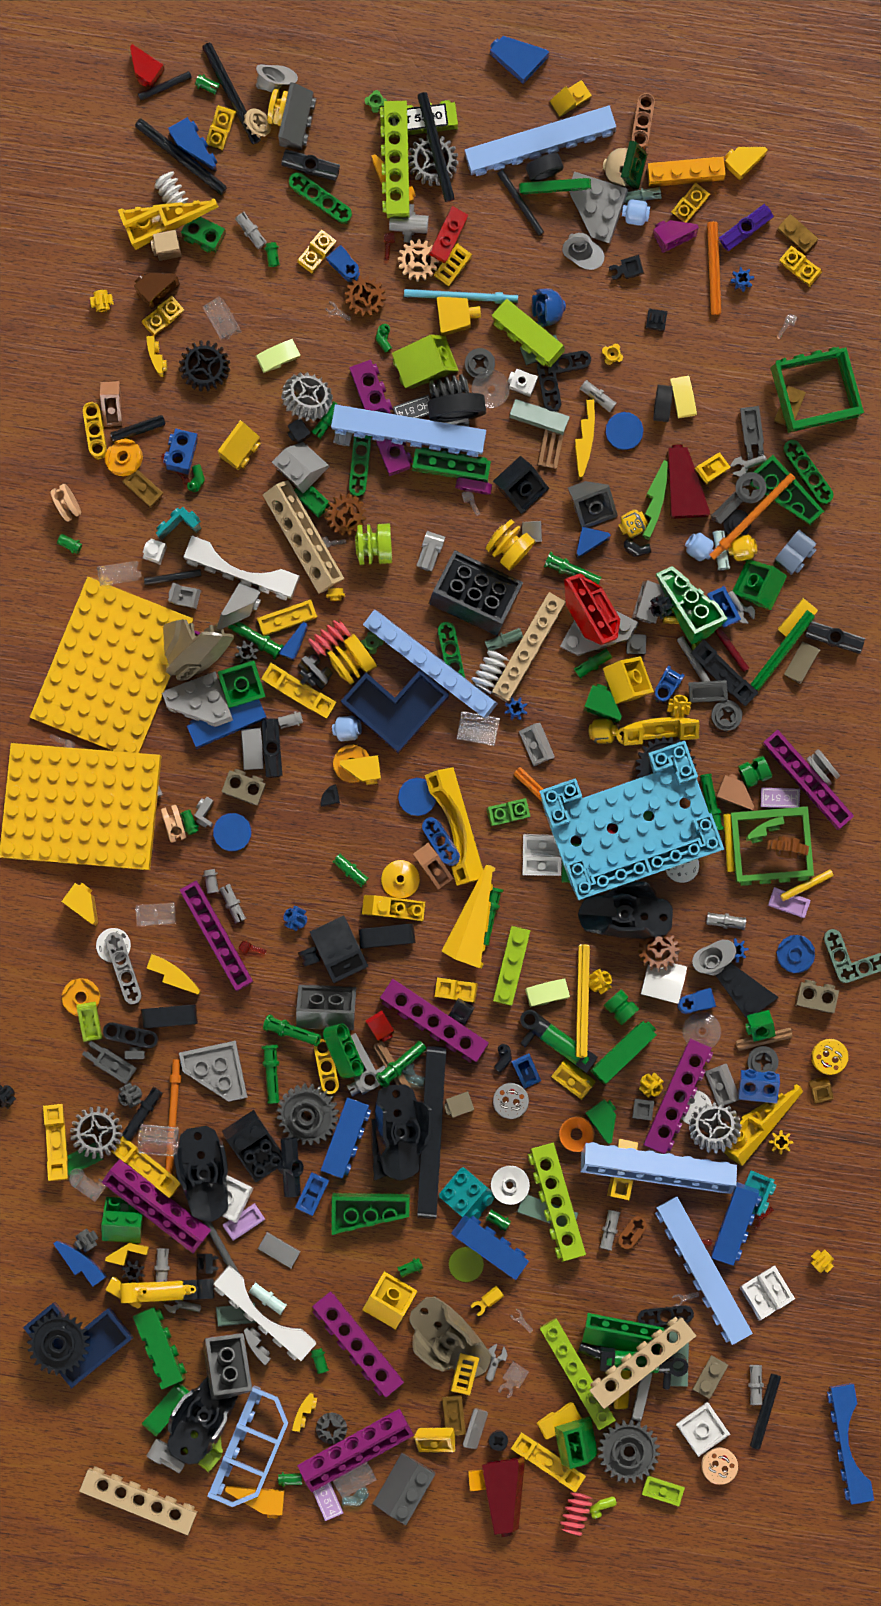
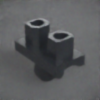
M316 654L303 657L298 664V667L301 669L299 674L303 677L300 683L304 685L308 682L311 687L316 684L322 690L329 682L333 672L328 667L321 671L316 667L320 663V658Z

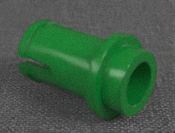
M199 74L195 85L198 86V89L203 88L215 95L218 90L211 86L219 88L220 83L206 78L204 74L203 76Z
M276 242L266 243L264 250L267 253L268 267L280 266L279 246H277Z
M63 533L57 540L58 545L70 550L72 554H78L82 548L80 540L76 541Z
M191 809L180 813L186 828L184 830L185 833L187 832L188 835L199 832V825H196Z
M492 1209L485 1219L499 1227L500 1231H506L511 1223L508 1217L505 1218Z
M413 1258V1261L397 1268L400 1271L401 1277L404 1278L414 1272H421L423 1265L419 1258Z
M322 1348L312 1350L310 1357L314 1360L317 1374L329 1371L324 1357L325 1351Z
M282 1472V1474H278L279 1486L285 1488L288 1485H302L301 1473L284 1474Z

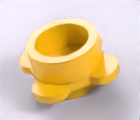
M618 344L602 349L607 365L623 360Z
M343 588L328 589V594H326V598H330V601H341L345 597Z

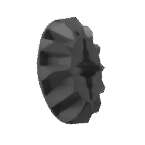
M483 348L470 351L465 359V368L469 375L479 379L486 378L492 374L495 368V359L492 353ZM484 359L483 365L485 368L479 367L475 370L477 365L475 360L481 361Z
M745 473L737 480L736 493L744 502H758L766 493V482L757 473ZM751 479H753V485L759 487V489L753 490L750 496L749 490L743 488V486L750 485Z
M731 700L720 701L712 710L713 724L725 731L735 729L742 720L741 708ZM722 708L727 713L734 711L730 716V721H728L727 719L720 720V718H722V716L724 715Z
M766 1046L753 1049L747 1060L749 1069L757 1072H775L779 1062L775 1051ZM764 1053L765 1060H768L771 1064H765L763 1070H761V1064L755 1062V1060L761 1059Z
M326 1413L319 1418L316 1432L319 1439L323 1442L335 1444L345 1437L347 1424L341 1415ZM330 1420L333 1426L340 1427L334 1430L333 1437L330 1431L323 1430L329 1427Z

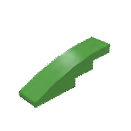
M665 460L646 497L652 499L644 515L645 518L650 520L642 536L647 540L650 539L664 501L667 483V461Z

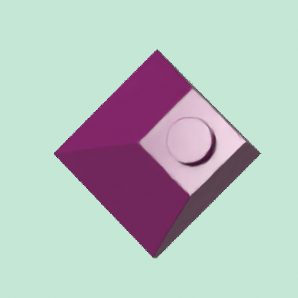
M672 220L668 222L661 221L655 225L653 235L664 253L696 237L699 227L697 224Z

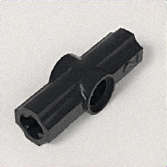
M288 149L285 150L281 166L304 172L309 176L315 175L332 181L337 180L340 170L339 164L319 159L314 155H305ZM314 162L316 166L313 169H308L306 164Z
M813 621L809 624L805 635L807 638L826 643L831 647H838L857 654L861 653L865 641L863 637ZM837 633L840 636V641L833 642L830 635Z
M278 719L262 720L266 778L282 777ZM274 743L277 745L278 748L275 753L267 751L269 744Z
M297 1137L281 1138L282 1159L279 1161L278 1171L283 1175L284 1197L301 1196L300 1175L303 1172L304 1166L298 1158Z

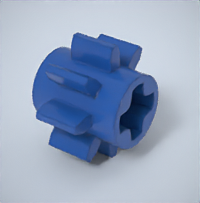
M740 267L738 273L732 272L735 278L731 279L730 283H735L734 290L740 288L744 292L745 287H752L749 281L754 280V276L749 275L750 269L743 271L742 267ZM745 277V281L740 283L739 278Z
M511 697V704L505 703V706L509 708V710L505 711V714L510 713L511 720L514 717H518L521 720V714L527 715V712L523 710L527 703L522 704L521 697L518 701ZM518 704L521 712L513 713L511 706L515 707Z
M294 906L293 909H287L283 916L284 921H286L285 926L295 931L298 928H303L307 923V916L304 915L306 911L297 906Z
M734 938L735 947L739 946V951L741 952V954H735L734 958L736 962H739L740 956L744 959L746 958L743 953L749 950V948L743 947L745 941L737 943V939Z

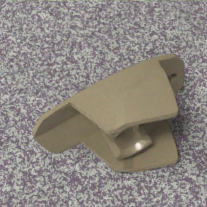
M176 620L163 626L164 652L168 660L166 672L170 676L176 675L177 680L180 681L188 680L192 676L198 675L221 657L234 639V636L232 634H225L223 628L217 629L218 623L214 626L209 625V628H206L198 636H195L193 623L188 624L187 620Z
M426 1297L411 1311L409 1321L415 1330L413 1335V1351L420 1359L433 1369L444 1372L450 1369L455 1370L459 1355L463 1353L479 1357L475 1377L486 1372L491 1361V1353L467 1322L449 1305L436 1297ZM422 1308H427L428 1313L423 1312ZM439 1321L442 1325L437 1326L435 1322ZM463 1360L462 1362L463 1364L473 1365L471 1361ZM461 1367L460 1371L470 1373L471 1369Z

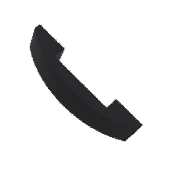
M704 639L690 653L716 681L727 680V691L742 705L746 706L759 693L734 671Z

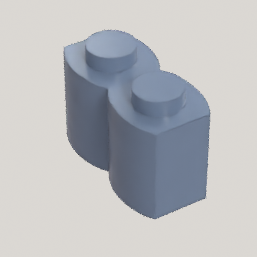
M798 530L774 561L791 575L794 572L799 573L805 565L802 563L806 557L810 559L816 552L814 548L816 543Z

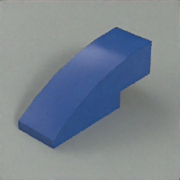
M61 1241L53 1243L73 1273L77 1275L82 1271L92 1287L107 1277L96 1263L84 1253L78 1251V1249Z

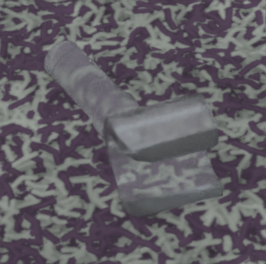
M329 302L330 305L334 306V309L331 311L325 308L329 315L336 314L350 321L352 317L341 312L334 302Z
M792 314L786 316L783 327L777 334L778 338L781 339L788 325H795L797 316Z
M470 491L463 492V502H470L475 515H480L473 493Z
M328 537L322 538L327 549L334 545L346 544V539L329 542Z
M53 734L50 735V739L64 744L63 747H75V743L70 740L61 739Z
M696 1292L683 1296L675 1294L672 1298L680 1297L681 1302L674 1304V1306H680L683 1301L699 1297V1293Z
M516 1309L520 1313V1317L515 1319L511 1314V1318L514 1321H519L531 1333L533 1329L523 1318V1313Z

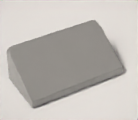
M541 723L533 724L519 731L533 766L555 757Z
M727 1064L705 1071L718 1106L721 1103L725 1106L740 1100Z
M269 1232L266 1233L258 1247L259 1250L289 1268H292L301 1252Z
M478 1408L473 1410L463 1441V1447L477 1449L488 1416L487 1411Z

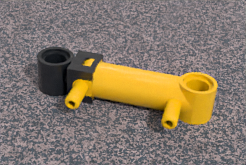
M214 1279L120 1284L121 1303L214 1299Z

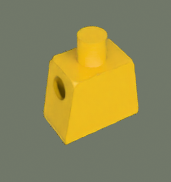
M437 297L441 336L471 328L470 319L481 318L480 306L469 307L467 298Z

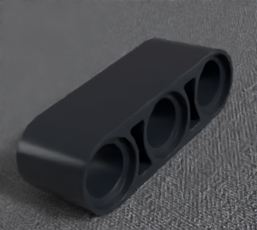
M414 924L358 930L360 949L416 943Z
M196 1005L141 1009L142 1028L198 1024Z
M114 1022L107 1023L103 1028L104 1036L110 1040L145 1048H154L159 1043V1037L153 1031ZM110 1026L117 1028V1034L113 1037L107 1033V1029ZM129 1030H134L136 1033V1038L133 1041H129L126 1038V1033ZM148 1034H152L155 1038L152 1045L145 1043V1037Z

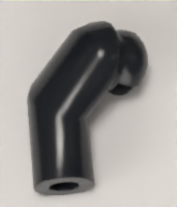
M630 538L624 541L625 551L634 557L652 553L650 544L639 546Z
M506 1044L498 1046L500 1060L495 1064L494 1068L500 1073L512 1060L511 1049Z

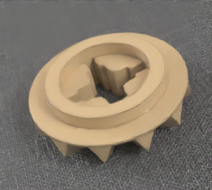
M258 109L248 110L244 115V123L247 124L246 129H250L251 134H256L258 138L268 135L271 131V124L267 123V115Z

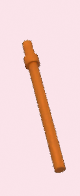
M790 473L726 538L723 537L719 541V545L709 555L715 560L724 550H728L732 546L731 543L795 479L794 475Z
M173 1059L172 1074H170L169 1080L171 1082L165 1169L172 1175L179 1083H181L179 1059Z

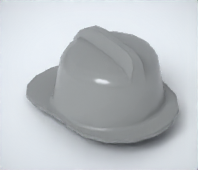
M260 64L256 67L258 73L256 87L258 89L273 92L274 89H280L283 85H290V82L296 83L298 80L297 74L285 66Z
M571 233L569 239L563 244V254L584 269H597L604 262L605 255L603 250L592 242L587 234Z
M729 940L717 941L698 950L694 954L692 959L693 966L700 973L717 975L723 971L725 966L732 962L736 954V947Z

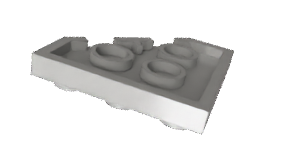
M574 172L572 179H591V189L569 191L590 236L610 244L628 189Z
M616 611L621 619L618 638L600 645L584 638L574 620L560 646L580 656L619 642L629 641L639 623Z
M216 672L167 689L162 693L166 706L171 712L182 713L185 717L197 721L202 720L214 727L233 720Z
M236 1041L179 1053L182 1071L228 1102L248 1098Z

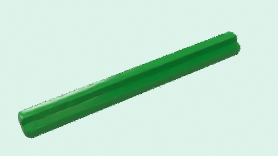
M807 610L761 669L751 683L755 690L759 691L800 638L815 618L813 613Z

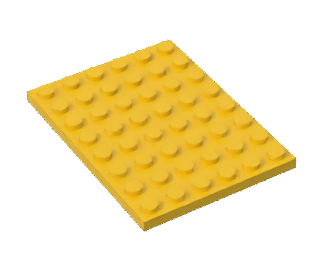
M87 577L30 718L111 751L140 753L163 697L162 693L166 690L171 677L166 672L168 660L164 652L163 626L182 619L187 620L188 624L193 623L194 619Z
M11 743L0 842V858L150 870L162 756Z

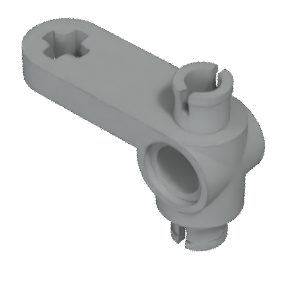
M354 1033L351 1037L367 1071L363 1072L360 1076L354 1077L355 1082L347 1085L349 1090L355 1088L350 1092L352 1096L359 1092L363 1095L380 1086L381 1084L377 1079L371 1086H368L364 1079L368 1074L375 1076L378 1072L381 1073L385 1069L383 1065L375 1070L357 1034Z

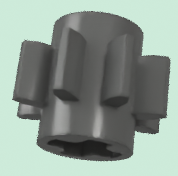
M243 641L242 647L236 646L239 653H236L235 656H241V664L244 661L257 660L255 653L259 650L252 648L253 642L250 645H246V642ZM249 648L251 656L247 655L246 657H244V653L242 651H247Z
M128 1083L119 1089L121 1093H119L118 1099L122 1105H129V1108H132L141 1103L142 1091L137 1085L132 1086L131 1083Z
M85 1229L75 1236L77 1241L74 1244L78 1251L83 1249L86 1253L97 1246L95 1240L98 1239V1236L94 1230L89 1232L88 1229Z

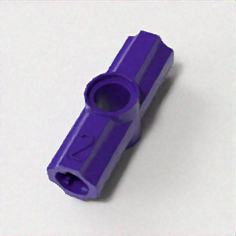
M763 204L750 215L742 218L738 224L718 239L727 251H730L744 239L751 237L756 230L774 218L768 206ZM743 224L750 225L751 230L744 231L741 228V226Z

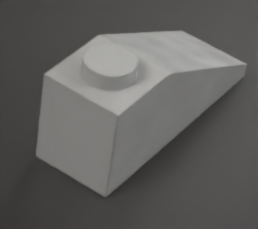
M239 583L221 613L217 629L225 628L249 617L253 610L257 611L261 602L258 599L261 591Z

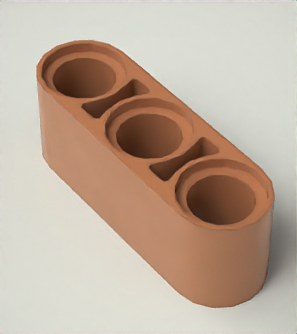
M644 93L638 98L631 141H635L637 137H642L645 142L639 145L643 149L648 145L655 104L654 97L648 93ZM647 100L651 105L643 107L641 102ZM645 119L648 124L641 126L638 124V120Z

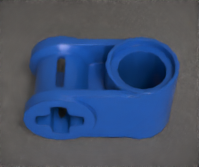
M341 245L326 257L329 264L346 281L352 282L353 279L357 280L359 278L360 272L357 263ZM347 270H354V274L348 273Z
M668 665L654 690L653 697L658 703L667 702L685 675H680ZM664 689L667 691L668 696L661 698L658 696L657 691Z
M711 988L686 995L678 1003L679 1011L684 1014L716 1007ZM685 1000L692 1003L689 1010L682 1005L685 1003Z

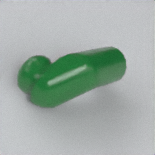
M388 324L380 325L375 337L376 342L384 353L392 349V346L387 341L390 332Z
M201 464L192 466L194 478L187 484V489L191 492L199 491L205 482Z

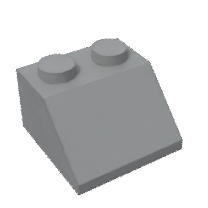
M304 442L285 448L272 461L275 468L302 493L330 467Z

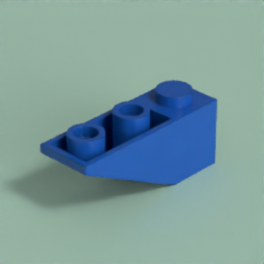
M187 117L168 128L172 139L179 149L211 170H217L215 164L218 162L213 153L209 154L206 150L208 145L203 137L200 138L197 131L199 129L194 121L190 122Z

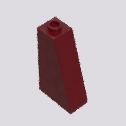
M681 444L672 445V448H668L667 451L671 519L709 517L710 510L688 447H683Z
M524 1457L492 1461L482 1465L494 1535L501 1534V1537L513 1535V1532L519 1529L525 1465Z

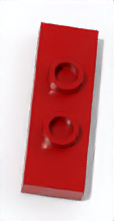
M454 206L449 209L428 255L444 264L446 263L467 220L468 214Z

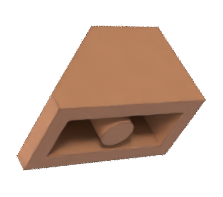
M120 381L101 382L100 400L103 426H123Z
M733 774L725 775L716 798L748 811H753L754 805L744 783L739 780L740 777Z
M429 843L413 853L438 890L454 879Z

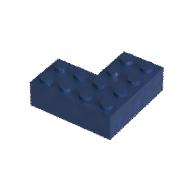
M421 669L396 697H393L370 675L365 673L341 700V704L399 754L449 698V694Z
M54 1302L23 1328L28 1334L34 1333L35 1331L32 1326H39L37 1320L44 1322L45 1315L51 1318V1313L53 1312L56 1317H58L59 1312H62L63 1317L66 1314ZM110 1307L84 1327L87 1328L84 1335L90 1336V1338L85 1340L86 1343L90 1344V1346L85 1347L89 1354H83L86 1360H79L80 1367L78 1368L74 1365L73 1372L67 1369L64 1375L61 1370L59 1371V1374L71 1388L134 1338ZM56 1338L54 1346L57 1349H62L64 1346L63 1340Z

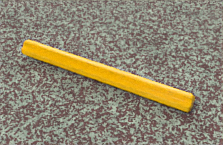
M586 944L578 946L576 1057L579 1058L587 1057L590 946Z

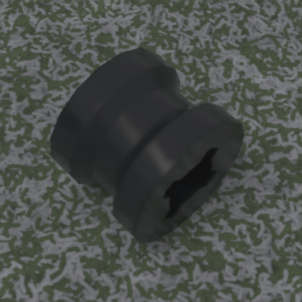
M316 946L298 952L299 957L302 958L303 967L321 961L320 957L316 955Z
M496 1430L490 1434L489 1445L493 1450L502 1451L507 1447L508 1437L503 1431Z

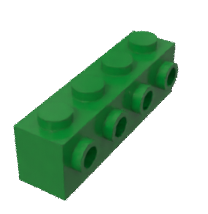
M421 447L420 449H415L412 470L488 483L491 461L485 457L470 458L467 454L459 453L458 455H452L448 451L440 450L439 452H434L429 448Z
M588 1313L582 1343L637 1352V1346L644 1341L646 1343L650 1342L653 1339L651 1335L659 1329L664 1331V1328ZM658 1343L654 1344L651 1348L652 1353L659 1354L661 1345Z

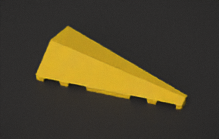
M212 199L211 201L200 202L197 200L193 201V203L184 204L182 202L160 204L147 208L135 207V209L129 210L119 209L118 212L127 230L131 244L137 250L150 243L151 240H154L153 234L175 230L219 206L216 200Z
M491 865L485 866L442 949L443 953L455 960L477 968L483 967L481 959L482 952L485 951L484 936L488 930L491 906L489 896L490 891L493 890V884H491L492 872L495 871V868Z
M796 1084L794 1089L788 1093L779 1094L777 1103L768 1104L766 1102L742 1116L740 1121L742 1127L740 1130L741 1136L737 1137L736 1144L732 1143L731 1149L726 1146L724 1153L731 1160L743 1166L802 1094V1088Z

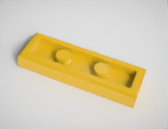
M308 600L259 617L257 620L263 636H267L316 619L317 615L312 601Z

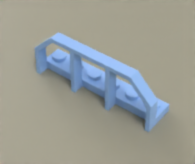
M255 1385L252 1387V1391L207 1497L234 1507L259 1496L289 1423L277 1396L267 1393ZM262 1396L275 1401L284 1423L278 1439L246 1426L247 1422L251 1423L255 1412L252 1411L254 1404H259ZM247 1432L275 1443L264 1472L234 1460L237 1458L240 1450L237 1445L240 1440L244 1441ZM230 1463L262 1476L255 1493L233 1502L218 1496L222 1494L225 1484L222 1483L224 1477H229L233 1466Z

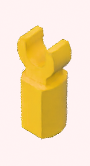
M495 1286L481 1297V1301L473 1302L471 1308L476 1305L481 1306V1311L477 1313L480 1316L484 1313L487 1306L490 1308L503 1298L504 1295Z

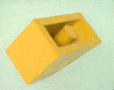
M738 147L735 151L732 149L724 157L726 159L724 165L734 176L741 180L767 154L768 149L766 147Z
M378 755L340 761L342 768L361 782H366V785L378 784L377 780H381Z

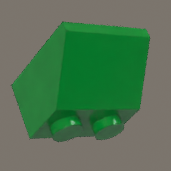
M747 560L732 591L739 598L771 610L787 575L774 566Z
M254 660L218 671L229 708L266 697Z
M597 684V686L592 685L583 711L604 719H611L619 724L622 716L611 692L607 691L608 687Z
M603 1099L586 1111L585 1114L605 1142L610 1144L613 1139L616 1119L614 1111L616 1108L610 1100L606 1102Z

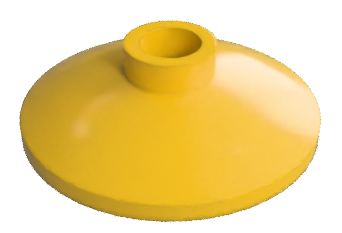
M397 860L385 867L381 882L384 890L390 896L402 899L411 896L417 890L420 877L413 864L408 861ZM399 875L404 877V881L401 883L397 881Z

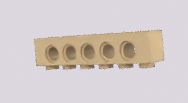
M289 480L276 484L264 493L263 497L317 592H325L344 580L343 575Z
M550 592L548 593L492 690L493 695L509 703L566 601Z
M674 1317L667 1323L669 1327L664 1331L661 1329L651 1335L653 1339L650 1342H642L636 1347L638 1350L633 1355L627 1354L621 1359V1365L617 1368L613 1365L605 1372L607 1376L602 1380L598 1377L590 1384L591 1388L589 1391L603 1409L696 1337L682 1317L679 1319ZM671 1331L677 1334V1340L674 1343H670L667 1340V1334ZM658 1343L661 1345L662 1351L659 1355H654L651 1348L654 1344ZM639 1356L646 1358L647 1362L643 1367H639L636 1364V1359ZM623 1368L630 1369V1378L623 1379L620 1373ZM608 1380H613L616 1383V1388L613 1391H607L605 1388Z
M94 1466L93 1469H88L79 1492L183 1534H189L198 1512L194 1510V1506L184 1503V1505L176 1503L177 1499L170 1496L165 1498L158 1496L159 1492L150 1488L147 1491L141 1489V1485L136 1482L130 1481L126 1483L122 1481V1477L116 1474L106 1475L104 1474L105 1470ZM100 1480L107 1481V1490L99 1488L98 1482ZM117 1488H124L127 1493L126 1496L119 1497L116 1494ZM142 1495L145 1499L144 1504H136L134 1497ZM160 1502L163 1506L162 1511H154L152 1504ZM173 1509L179 1510L181 1517L173 1519L170 1511Z

